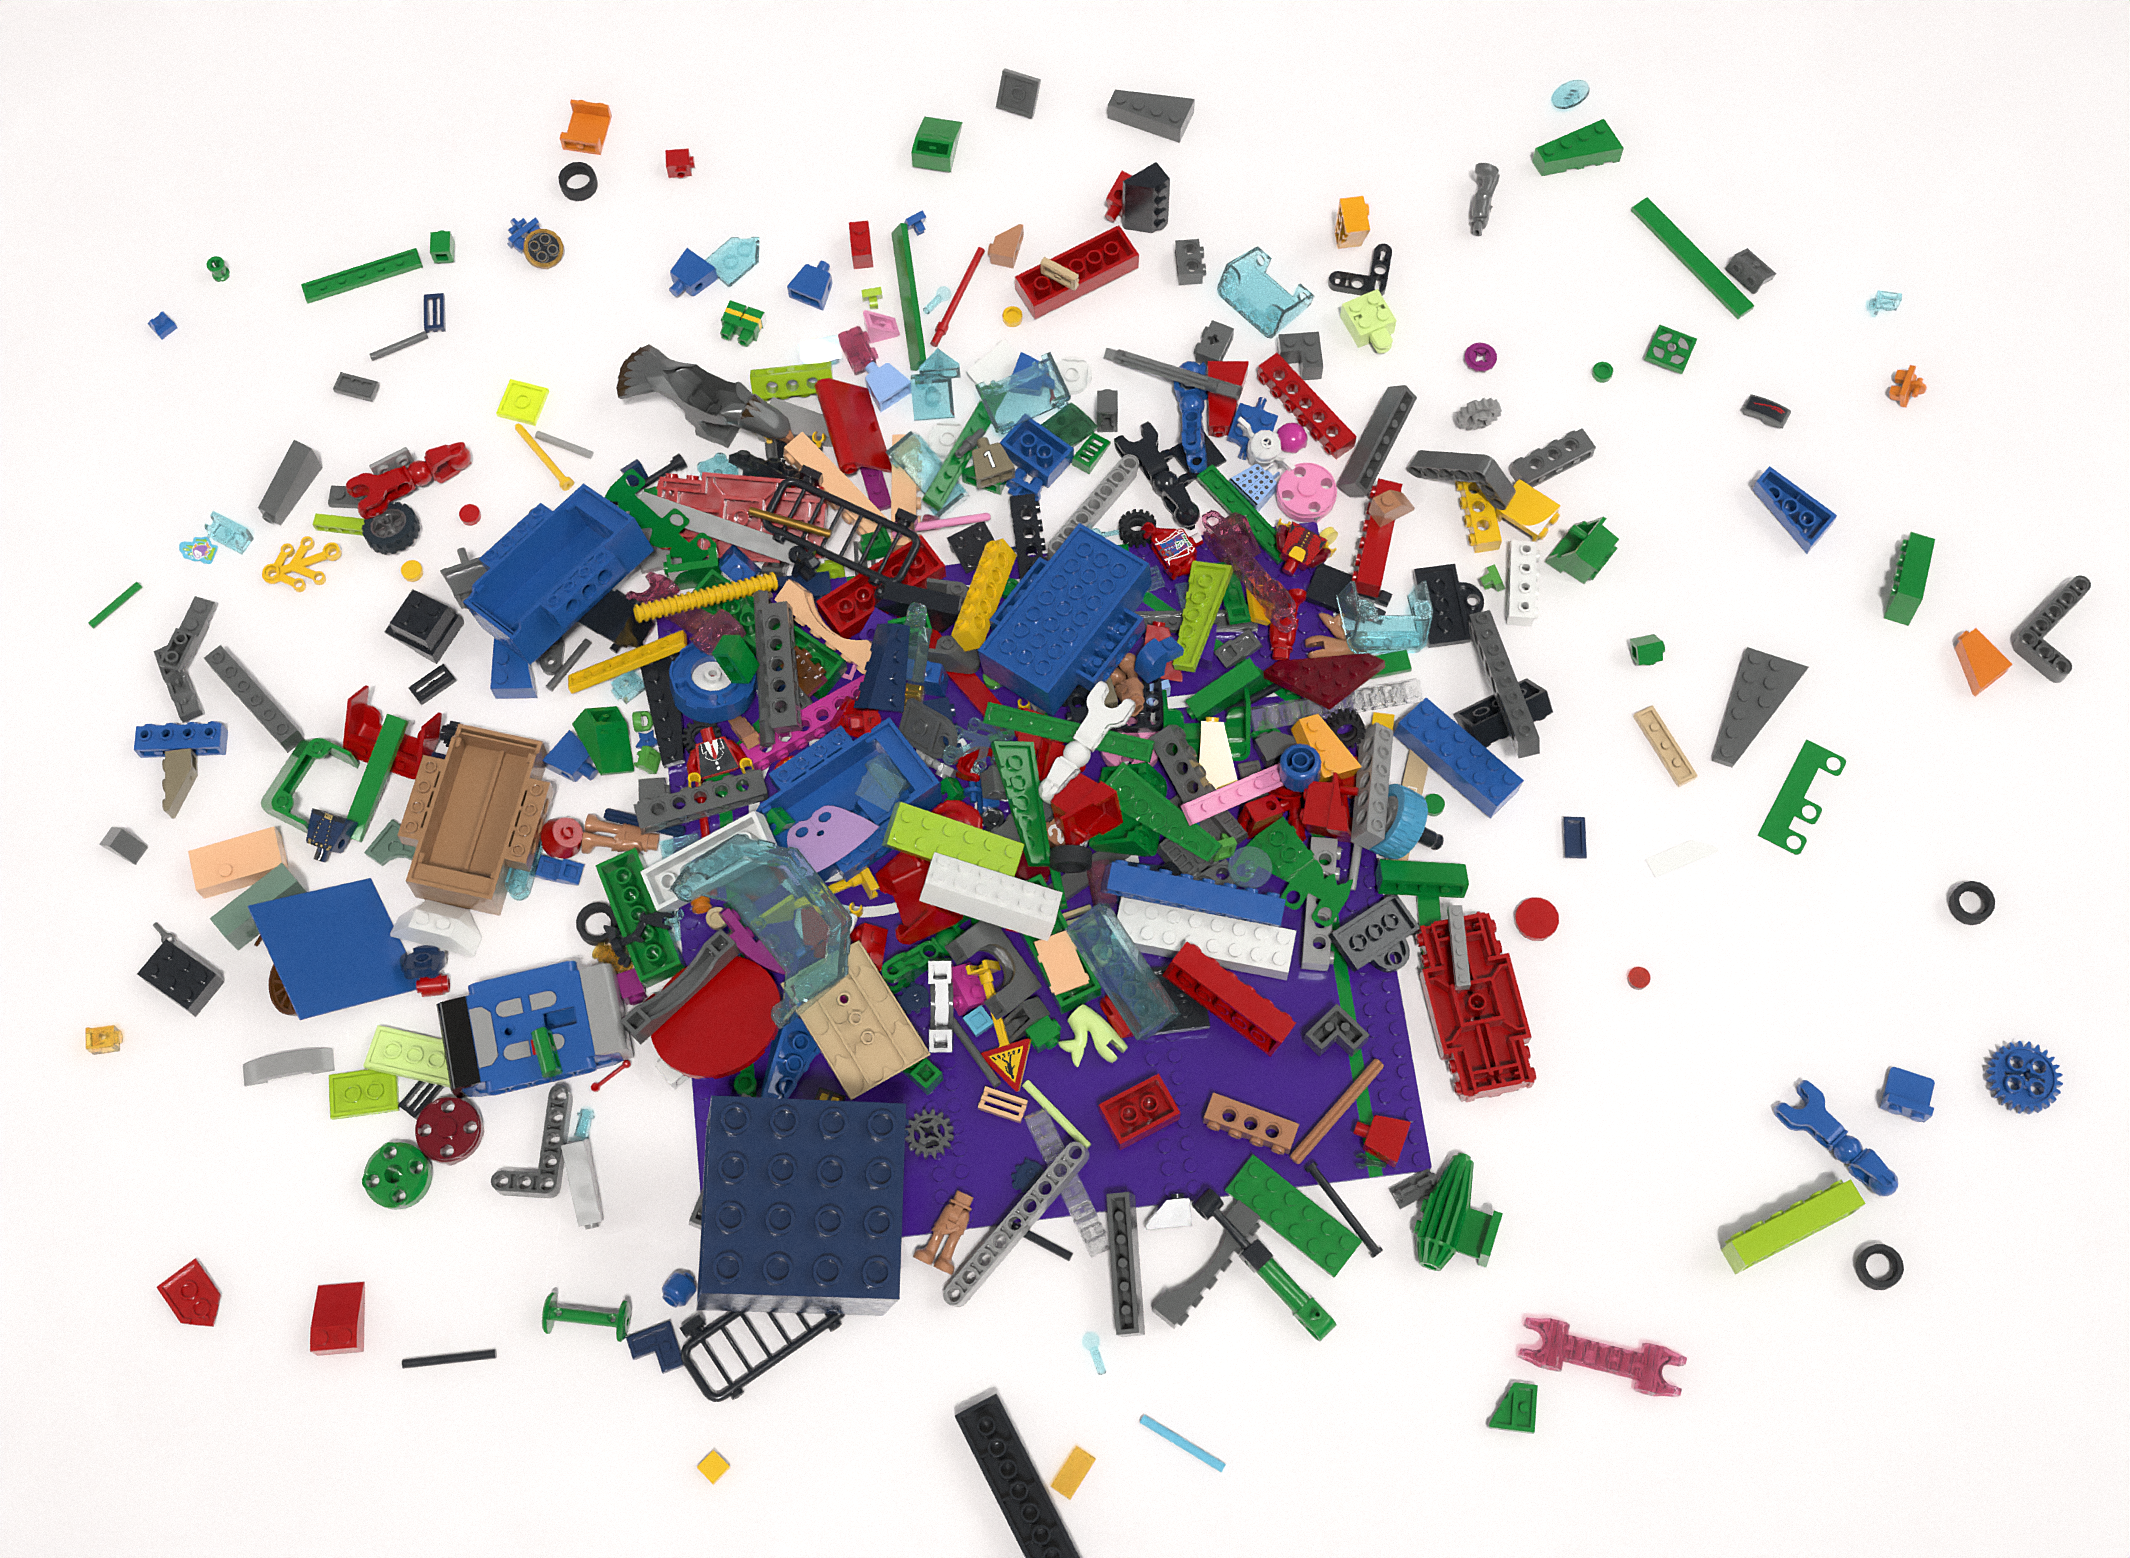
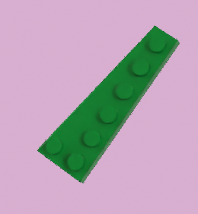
M993 741L991 748L1020 841L1024 844L1023 850L1028 866L1049 867L1050 846L1043 801L1039 796L1040 781L1034 742Z
M1124 762L1119 765L1105 782V784L1117 791L1122 812L1205 861L1210 862L1223 845L1197 823L1189 826L1184 813Z

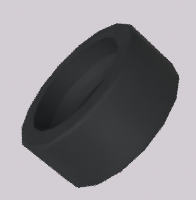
M572 162L566 165L558 176L561 191L565 197L573 201H584L591 198L598 187L596 174L587 163ZM582 174L589 177V182L584 187L574 189L567 186L568 180L575 175Z
M1079 845L1056 846L1050 851V868L1062 873L1086 872L1092 868V851L1090 848Z
M1968 881L1962 883L1953 891L1949 898V908L1956 920L1967 925H1977L1984 922L1995 909L1996 900L1988 886L1981 882ZM1967 891L1979 895L1985 905L1983 912L1974 915L1965 911L1960 904V896Z
M601 902L590 903L578 913L576 929L587 944L596 947L605 946L610 943L609 933H604L600 936L590 935L585 929L586 920L595 913H605L610 918L611 926L619 930L618 923L609 905Z
M1874 1244L1867 1247L1860 1253L1855 1264L1856 1273L1860 1281L1866 1287L1873 1290L1891 1288L1902 1278L1904 1272V1264L1900 1254L1893 1247L1885 1244ZM1882 1254L1890 1260L1893 1266V1273L1889 1279L1879 1281L1869 1274L1866 1262L1871 1255Z

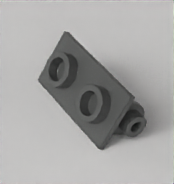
M1428 1168L1395 1185L1389 1191L1399 1209H1402L1432 1193L1438 1179L1434 1172L1431 1173Z

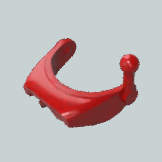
M975 747L963 753L956 765L958 769L956 776L965 781H979L980 776L970 771L978 761L988 756L997 765L992 749L990 747Z

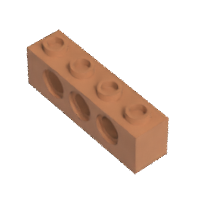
M1214 1092L1203 1123L1207 1124L1206 1126L1211 1130H1224L1233 1138L1241 1139L1243 1137L1250 1140L1249 1142L1252 1145L1270 1147L1272 1152L1279 1155L1290 1153L1299 1127L1298 1123ZM1230 1113L1235 1117V1120L1226 1122L1222 1116ZM1252 1121L1256 1124V1128L1248 1130L1245 1128L1244 1123ZM1274 1129L1278 1136L1270 1138L1266 1135V1131Z

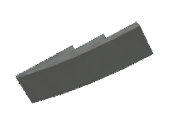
M167 646L154 651L157 663H159ZM159 666L162 678L167 685L170 697L176 706L182 723L202 715L201 707L185 667L180 672H176Z

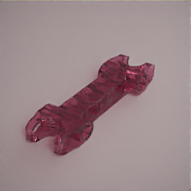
M1210 510L1202 515V523L1206 529L1203 532L1204 542L1216 558L1227 565H1232L1235 575L1262 605L1266 617L1273 625L1284 633L1295 629L1296 618L1292 613L1296 612V604L1284 586L1268 575L1234 535L1233 527L1219 512ZM1211 517H1215L1219 521L1214 526L1207 522ZM1288 617L1292 623L1284 626L1280 624V619Z
M649 572L645 578L648 580L650 587L641 593L629 591L626 594V598L629 600L634 598L640 603L644 602L647 604L648 601L654 602L655 599L660 601V598L667 599L668 596L673 598V595H677L680 590L666 576ZM694 608L692 611L688 609L687 612L681 611L680 614L675 612L674 615L668 614L667 617L662 615V617L693 634L690 638L691 642L700 651L713 656L712 652L723 635H740L742 638L746 635L742 625L723 609H719L714 615L702 608Z
M1528 1317L1524 1320V1327L1534 1330L1541 1335L1543 1345L1538 1350L1520 1348L1517 1357L1532 1363L1538 1368L1561 1372L1563 1362L1634 1379L1636 1380L1634 1391L1653 1397L1666 1396L1678 1398L1681 1396L1682 1389L1667 1383L1663 1378L1662 1370L1665 1365L1678 1367L1686 1365L1687 1357L1673 1352L1667 1347L1642 1343L1641 1352L1639 1353L1569 1335L1570 1324L1551 1318Z

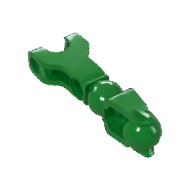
M963 915V919L956 925L951 926V929H944L938 932L935 938L932 937L931 941L923 942L912 950L900 953L885 962L882 966V976L892 994H896L902 988L908 987L911 982H914L917 977L926 972L930 958L950 956L945 946L965 932L959 926L970 918L972 926L979 920ZM926 951H932L935 953V955L932 957H927L924 955V953ZM888 982H889V983H896V982H898V985H896V986H894V987H891V986L888 985Z

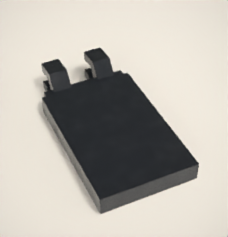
M1323 563L1317 566L1305 601L1338 614L1346 613L1348 618L1361 623L1367 619L1381 625L1386 611L1373 607L1374 603L1387 607L1393 594L1380 590L1377 598L1353 592L1354 583H1351V574Z

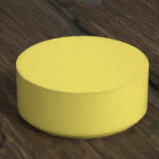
M1328 527L1319 535L1328 540L1329 546L1338 537V532L1333 527Z

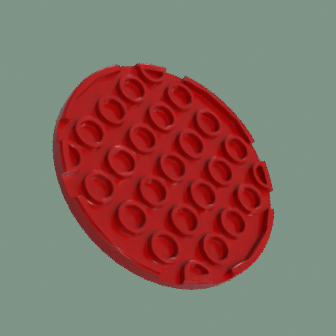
M736 956L651 1035L654 1048L671 1069L690 1078L718 1079L740 1072L757 1061L765 1053V1049L770 1042L775 1039L780 1027L782 1012L780 992L774 980L764 968L751 960ZM686 968L682 969L673 978H671L661 991H663L673 981H675L684 972Z

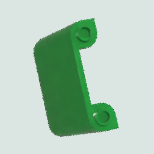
M1148 762L1128 764L1132 770L1166 797V780ZM1119 766L1103 767L1099 783L1101 781L1105 783ZM1121 811L1123 823L1103 835L1097 834L1089 839V846L1098 852L1149 857L1155 856L1157 853L1160 834Z

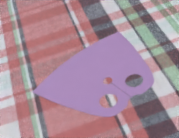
M824 806L815 811L808 820L801 821L791 827L788 831L787 844L796 882L825 869L849 854L872 835L879 826L842 808ZM822 813H831V818L828 821L820 822L818 820ZM799 828H808V833L804 837H797L795 835ZM818 831H824L823 835L817 836Z

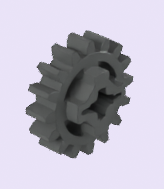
M934 1109L931 1110L930 1114L923 1110V1116L914 1114L915 1121L909 1120L911 1128H906L905 1130H908V1135L910 1136L906 1137L905 1141L906 1143H911L909 1145L910 1151L916 1149L915 1155L917 1157L922 1153L925 1160L928 1159L929 1155L937 1159V1153L944 1156V1148L951 1149V1144L948 1141H953L954 1135L949 1133H952L954 1128L953 1126H948L950 1124L949 1118L943 1120L944 1114L942 1112L936 1116ZM940 1126L944 1128V1137L940 1133H938V1131L940 1130ZM933 1131L934 1137L929 1136L926 1138L925 1133ZM915 1132L921 1136L919 1143L915 1141Z

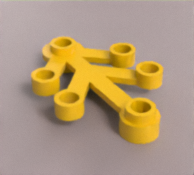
M305 536L301 539V545L296 553L291 544H283L274 564H267L263 568L262 578L269 584H275L280 581L290 585L296 592H303L306 589V583L301 578L294 579L286 575L287 573L295 572L312 579L316 585H323L326 582L324 573L306 567L327 559L330 561L338 560L342 553L338 544L330 542L323 547V552L304 558L306 552L312 550L315 546L311 537ZM310 541L311 543L306 546L305 543ZM286 549H291L289 552L285 553ZM294 555L289 564L283 565L287 558ZM318 576H322L320 580H316ZM298 583H302L300 587H296Z

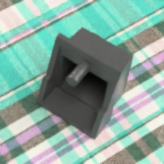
M463 547L457 549L461 563L443 568L440 572L451 588L461 609H468L463 601L472 593V585L487 570L480 562V557L469 560L466 549Z

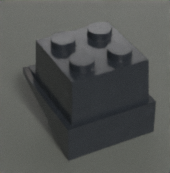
M412 589L384 632L431 662L438 664L464 622L460 615L452 612L447 605Z
M617 589L607 593L577 621L579 624L613 642L609 649L614 653H617L621 646L625 648L628 645L635 648L643 646L642 642L654 625L651 619L647 622L642 620V623H638L633 607L635 604L639 606L641 603L634 598L631 600L627 599V596Z

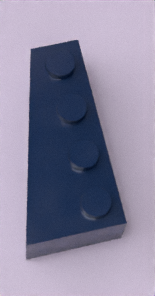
M895 623L877 624L870 648L872 653L870 660L866 662L864 669L866 674L864 681L860 683L858 690L860 695L858 701H855L853 708L884 712H904L910 634L909 625Z

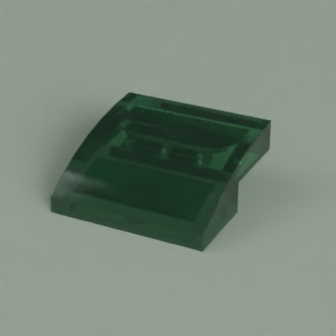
M1072 402L1041 424L1073 448L1098 429V426L1092 419Z

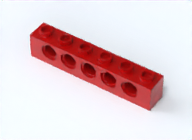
M1275 353L1258 365L1257 377L1260 383L1266 385L1276 399L1279 398L1285 409L1289 413L1292 412L1298 423L1310 431L1312 438L1323 445L1328 455H1332L1337 460L1355 446L1357 436L1278 353Z

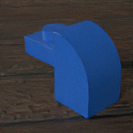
M1171 636L1161 641L1154 638L1139 652L1134 671L1146 683L1164 676L1166 663L1182 656L1184 648Z

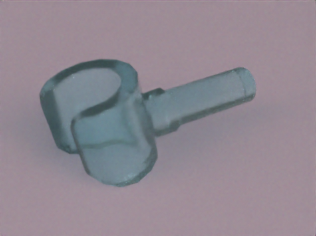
M1098 528L1091 529L1105 538L1119 535V530L1101 532Z
M679 909L676 911V916L674 911L671 912L674 918H667L669 923L673 924L676 941H681L679 921L684 917V912Z

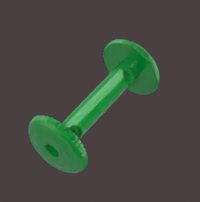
M552 1292L546 1297L544 1303L542 1329L546 1334H550L555 1321L615 1327L616 1339L618 1342H622L628 1333L631 1307L628 1301L625 1300L621 1303L619 1313L557 1307L556 1293Z

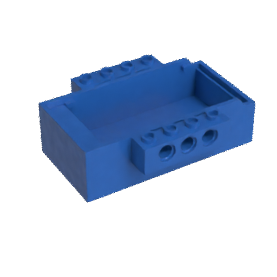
M583 483L554 511L540 502L479 558L487 572L472 585V593L463 603L481 628L531 665L651 554L654 549L634 517Z
M1079 523L1049 561L1041 557L1037 559L989 619L992 633L978 649L984 674L1052 716L1055 715L1078 684L1092 691L1098 682H1106L1145 632L1144 618L1134 612L1142 603L1145 593L1152 585L1149 563Z
M887 718L872 728L871 733H865L854 741L840 725L770 772L771 782L778 792L761 803L756 812L763 814L766 819L768 817L766 814L772 808L782 807L795 821L794 825L808 820L815 811L824 806H835L858 814L854 808L856 802L878 777L885 782L901 802L926 811L942 802V794L938 779L893 721ZM893 810L874 822L879 828L853 851L825 869L796 882L790 863L787 844L790 828L777 836L772 833L781 853L772 858V861L799 898H802L838 872L847 882L894 850L882 846ZM822 813L818 820L820 822L828 821L831 818V813ZM774 823L769 826L771 832L776 829ZM799 828L795 835L797 837H804L808 833V828ZM823 830L817 832V836L824 834Z

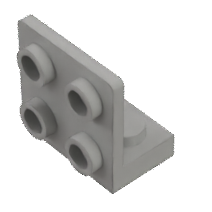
M404 447L370 464L369 467L374 475H380L392 469L401 468L404 465L407 469L414 460L408 448Z

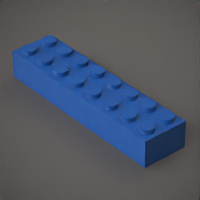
M1115 860V862L1113 861L1105 866L1100 892L1269 926H1281L1286 899L1279 898L1280 894L1272 892L1258 894V890L1253 888L1239 890L1236 889L1237 885L1230 883L1216 885L1215 880L1206 878L1197 881L1193 880L1194 876L1180 874L1174 876L1172 871L1165 869L1151 871L1150 866L1141 864L1132 867L1128 866L1129 862L1123 860Z

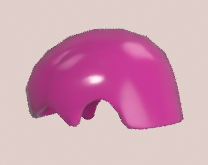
M1286 423L1278 429L1277 434H1279L1278 437L1281 441L1282 451L1297 453L1300 449L1306 448L1308 436L1301 425Z

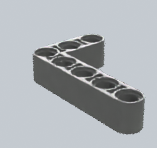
M1418 450L1407 467L1408 472L1417 478L1476 482L1490 504L1499 510H1505L1516 493L1515 488L1497 462L1485 454Z
M2082 575L2074 577L2021 631L2012 644L2013 650L2053 683H2060L2068 676L2072 670V663L2043 638L2090 590V580Z
M555 1085L549 1091L538 1172L505 1170L495 1172L491 1177V1185L500 1195L554 1198L560 1193L564 1169L561 1145L567 1144L573 1096L564 1085ZM566 1093L564 1100L556 1101L558 1094ZM563 1115L561 1122L553 1123L555 1116ZM560 1137L558 1144L550 1145L552 1138ZM549 1160H557L556 1165L554 1167L547 1168V1163ZM502 1179H508V1183L505 1187H498V1184ZM531 1180L528 1188L521 1189L523 1181ZM552 1181L553 1187L545 1191L543 1189L544 1185Z

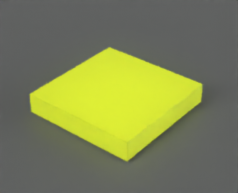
M510 379L497 409V417L536 426L548 397L549 389Z

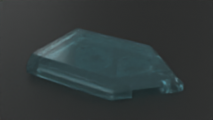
M731 237L706 258L705 261L716 268L718 279L727 287H731L759 263L760 238L740 239L739 237Z

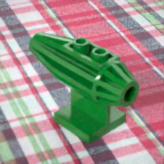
M1458 1153V1155L1452 1156L1432 1193H1430L1429 1199L1424 1198L1420 1212H1423L1424 1215L1422 1221L1417 1220L1413 1233L1417 1234L1419 1265L1426 1269L1441 1271L1456 1252L1478 1259V1265L1487 1268L1503 1213L1494 1210L1493 1215L1470 1208L1474 1162L1467 1154Z

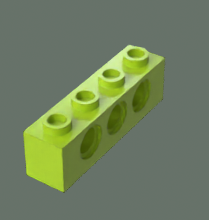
M831 361L750 370L752 394H756L764 401H768L772 397L787 399L790 396L796 395L807 397L810 394L816 393L815 383L809 382V378H816L818 381L824 378L834 379ZM795 380L798 383L795 385H790L788 381ZM770 382H774L777 384V386L770 387L767 384Z

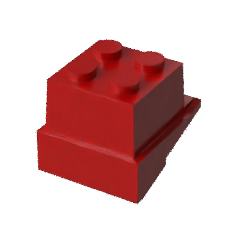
M1333 772L1332 782L1313 781L1308 785V788L1304 789L1303 798L1306 800L1305 808L1301 809L1300 821H1302V824L1310 834L1332 837L1340 842L1353 843L1351 842L1353 817H1350L1347 795L1358 796L1359 788L1346 786L1337 772Z
M1081 773L1071 779L1067 786L1060 793L1055 794L1050 801L1056 827L1063 832L1066 845H1080L1097 834L1103 835L1123 823L1117 791L1104 782L1097 783Z

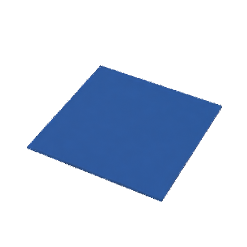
M371 878L248 905L250 914L299 1020L417 990L416 981L419 978L406 979L401 971L400 958L406 950L399 938L390 936L394 925Z

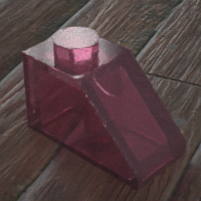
M1234 512L1218 522L1226 541L1242 562L1245 563L1261 553L1247 517Z

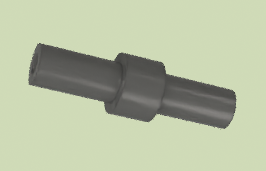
M979 428L972 436H968L962 442L963 445L955 451V456L961 458L967 451H971L976 447L977 440L985 435V431Z

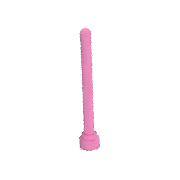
M989 513L919 522L913 531L989 521L991 515ZM891 530L894 539L897 532Z

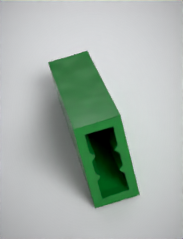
M1249 657L1187 699L1186 703L1189 707L1186 710L1192 719L1197 718L1201 723V721L1206 720V717H1213L1224 711L1225 708L1244 699V687H1248L1249 695H1252L1267 687L1268 683Z

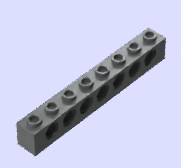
M1487 610L1470 614V632L1518 759L1540 754V737L1491 611Z

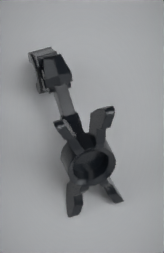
M643 911L635 931L622 939L619 937L620 930L604 925L605 932L609 933L611 947L616 956L619 957L617 960L618 964L623 965L625 968L629 967L631 957L625 953V946L635 941L638 943L645 942V939L641 938L647 925L672 930L671 926L665 925V920L667 918H674V915L668 912H653V914L646 915Z

